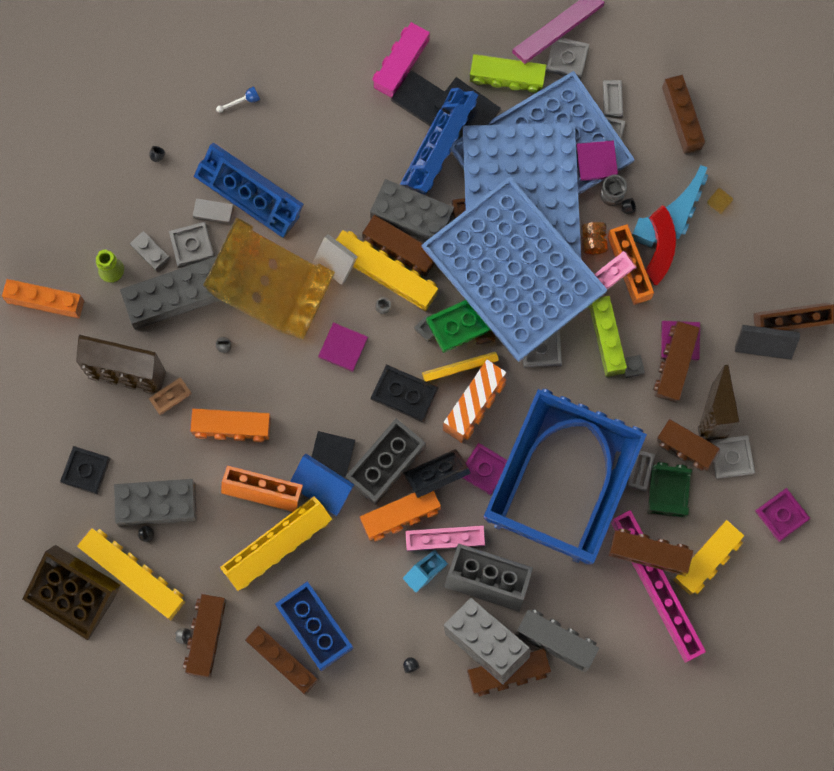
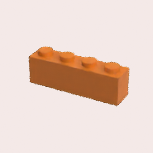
M628 224L611 229L608 234V240L615 258L625 251L636 265L635 269L623 277L633 305L651 300L654 291Z
M6 279L2 298L6 303L79 319L84 304V299L80 294Z
M192 408L190 431L192 435H195V438L199 439L214 436V439L226 440V437H231L236 441H245V438L253 439L254 442H264V440H269L271 416L270 413Z
M227 465L222 479L221 493L294 512L298 509L303 485Z
M434 491L419 498L416 497L415 493H412L360 516V520L369 541L372 539L378 541L385 537L384 534L392 532V534L397 533L403 529L402 526L410 524L412 526L421 521L420 518L425 516L431 518L439 514L438 511L441 510V506Z

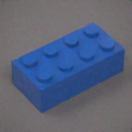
M308 581L275 603L320 671H323L353 649V646Z

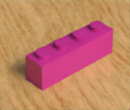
M412 22L408 27H404L400 40L393 44L390 56L384 58L382 62L383 67L380 71L377 70L372 79L374 89L391 98L404 82L430 40V32Z

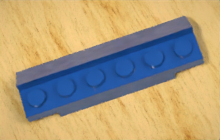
M452 88L400 185L423 195H426L427 191L432 188L435 176L441 171L444 159L449 156L453 142L458 139L461 127L466 124L470 110L477 103V93L474 91L464 92L460 88ZM444 108L450 111V114H446L442 111V109Z
M210 144L204 160L200 161L194 177L284 238L300 218L299 214L304 204L217 144Z

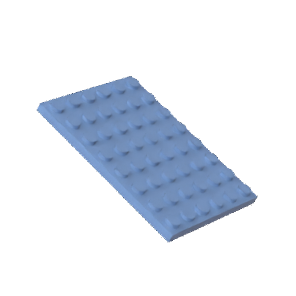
M574 71L493 118L488 124L575 123L576 144L614 140L617 171H620L635 160ZM463 137L453 142L450 149L464 170ZM576 149L578 195L605 179L580 181Z
M575 123L463 126L466 210L510 176L581 258Z
M510 176L421 245L423 250L518 362L607 292L606 287Z

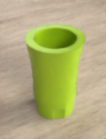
M106 249L99 251L96 256L99 276L106 282L118 281L124 274L123 263L111 251Z

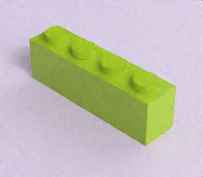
M473 54L469 82H473L476 85L488 84L496 88L509 87L512 90L523 89L531 93H537L543 89L546 64L532 62L524 64L518 60Z
M610 296L600 297L589 306L605 377L624 374L627 367Z

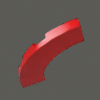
M663 205L649 217L655 230L657 248L645 270L649 280L655 286L660 283L668 272L676 248L674 223L669 211Z

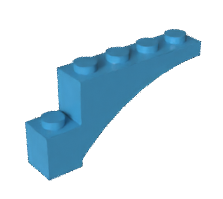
M700 165L696 176L687 189L666 207L672 217L677 239L680 238L681 234H686L689 226L686 221L688 217L692 218L696 208L692 206L694 201H699L702 193L699 188L701 184L705 185L708 175L705 173L708 167ZM650 216L646 218L639 217L632 237L635 242L652 248L653 243H657L654 227L649 220Z

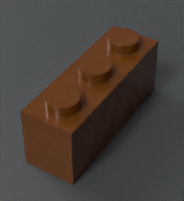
M671 419L668 420L657 438V442L660 443L659 446L662 449L674 451L679 459L691 461L693 463L692 466L700 471H703V469L708 471L720 452L719 447Z

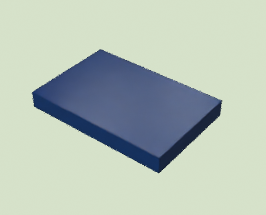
M308 454L303 455L290 481L303 485L302 494L309 499L315 496L323 507L335 516H338L354 487L353 483Z

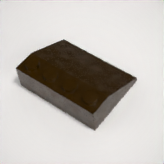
M724 365L713 381L700 425H698L699 436L707 441L727 438L739 423L729 365Z
M54 545L45 551L22 600L86 640H89L114 601L121 585L59 546Z

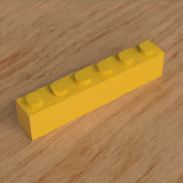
M341 231L336 240L358 256L353 265L355 269L425 312L438 294L437 285L433 281L424 280L415 270L409 271L402 262L398 260L393 261L384 251L380 250L378 252L369 242L360 241L353 232Z
M313 496L220 568L237 591L246 588L252 580L263 575L272 565L279 563L285 555L293 552L302 542L309 540L314 533L325 528L332 518L319 500Z
M91 528L77 547L171 621L185 604V601L182 599L184 595L175 588L171 591L166 587L169 583L160 576L158 579L151 574L154 571L145 564L142 567L136 563L138 559L130 552L127 555L121 551L123 547L116 541L109 542L106 539L108 535L102 530L98 529L95 531Z

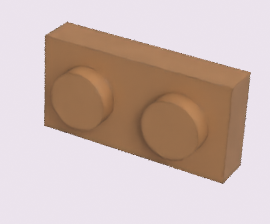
M180 377L151 396L149 400L159 415H162L192 393Z

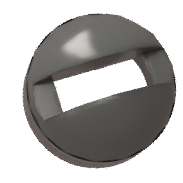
M383 297L379 298L375 305L376 311L380 314L388 313L391 308L390 300Z
M220 337L216 341V348L221 353H227L231 349V342L226 337ZM219 342H228V345H226V344H220V345H219Z
M181 628L175 632V641L180 644H188L189 637H192L191 631L188 628Z

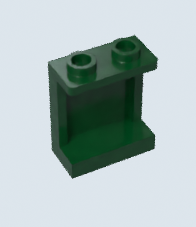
M657 462V465L654 464L651 470L647 513L686 518L689 515L688 498L692 469H688L686 465L672 467L664 462Z

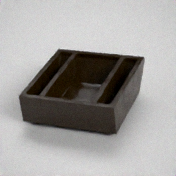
M80 334L78 336L76 362L84 371V374L88 376V379L99 381V379L106 380V383L111 385L124 384V387L132 390L141 388L149 394H154L161 390L166 370L156 352Z

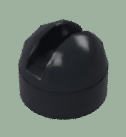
M152 146L149 152L150 159L153 162L161 161L165 156L164 149Z
M633 198L622 201L621 206H624V208L621 210L624 213H635L636 205Z
M143 526L138 531V537L143 542H150L154 538V531L149 526ZM144 529H146L148 538H144Z
M408 657L403 663L405 674L420 668L418 661L413 657Z

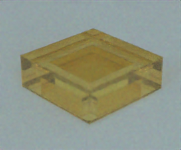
M718 188L707 201V204L722 214L731 204L733 198Z

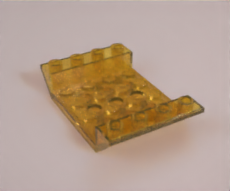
M236 218L203 286L214 297L275 330L304 339L335 272L320 263L313 265L252 231L253 226ZM270 259H274L277 262L276 269L269 267ZM263 275L267 276L269 279V284L267 286H264L261 283V277ZM254 292L261 295L259 303L255 302L252 298Z

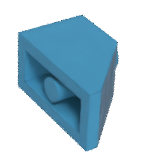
M434 550L416 563L403 579L409 587L418 592L442 571L448 563Z

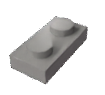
M144 231L130 243L133 249L155 271L170 259Z

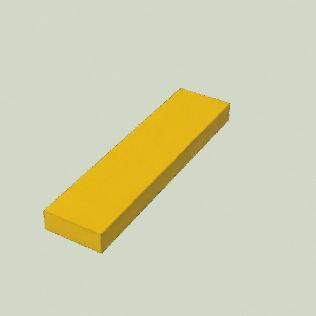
M491 352L421 373L423 379L427 382L483 366L486 360L494 363L499 359L497 353Z

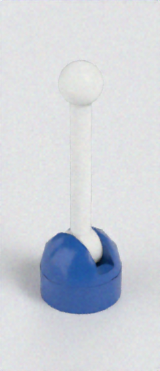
M253 86L246 90L244 97L224 106H217L216 110L218 113H222L224 109L247 100L252 103L259 101L260 98Z

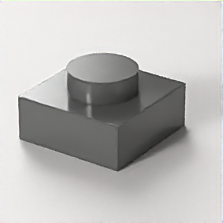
M427 314L414 327V330L428 342L434 335L426 322V318L429 317Z
M641 355L625 358L627 367L624 373L625 378L645 374Z

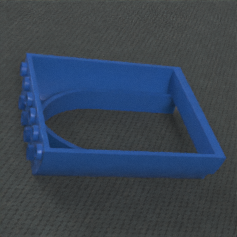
M538 389L486 509L484 519L488 523L495 524L494 528L498 530L502 527L573 558V562L579 563L581 561L585 564H593L647 434L643 433L641 428L626 426L622 420L609 419L605 413L590 411L586 405L573 404L569 398L554 396L550 390ZM583 426L587 427L598 440L604 454L606 470L604 484L577 548L506 518V515L536 448L547 437L559 430ZM618 451L621 454L615 469L612 470L615 453Z

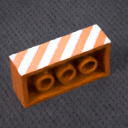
M486 360L445 419L443 431L461 443L465 439L469 440L474 432V425L476 423L480 424L485 416V409H490L495 402V394L497 392L500 394L504 389L507 381L505 379L506 372L489 360Z

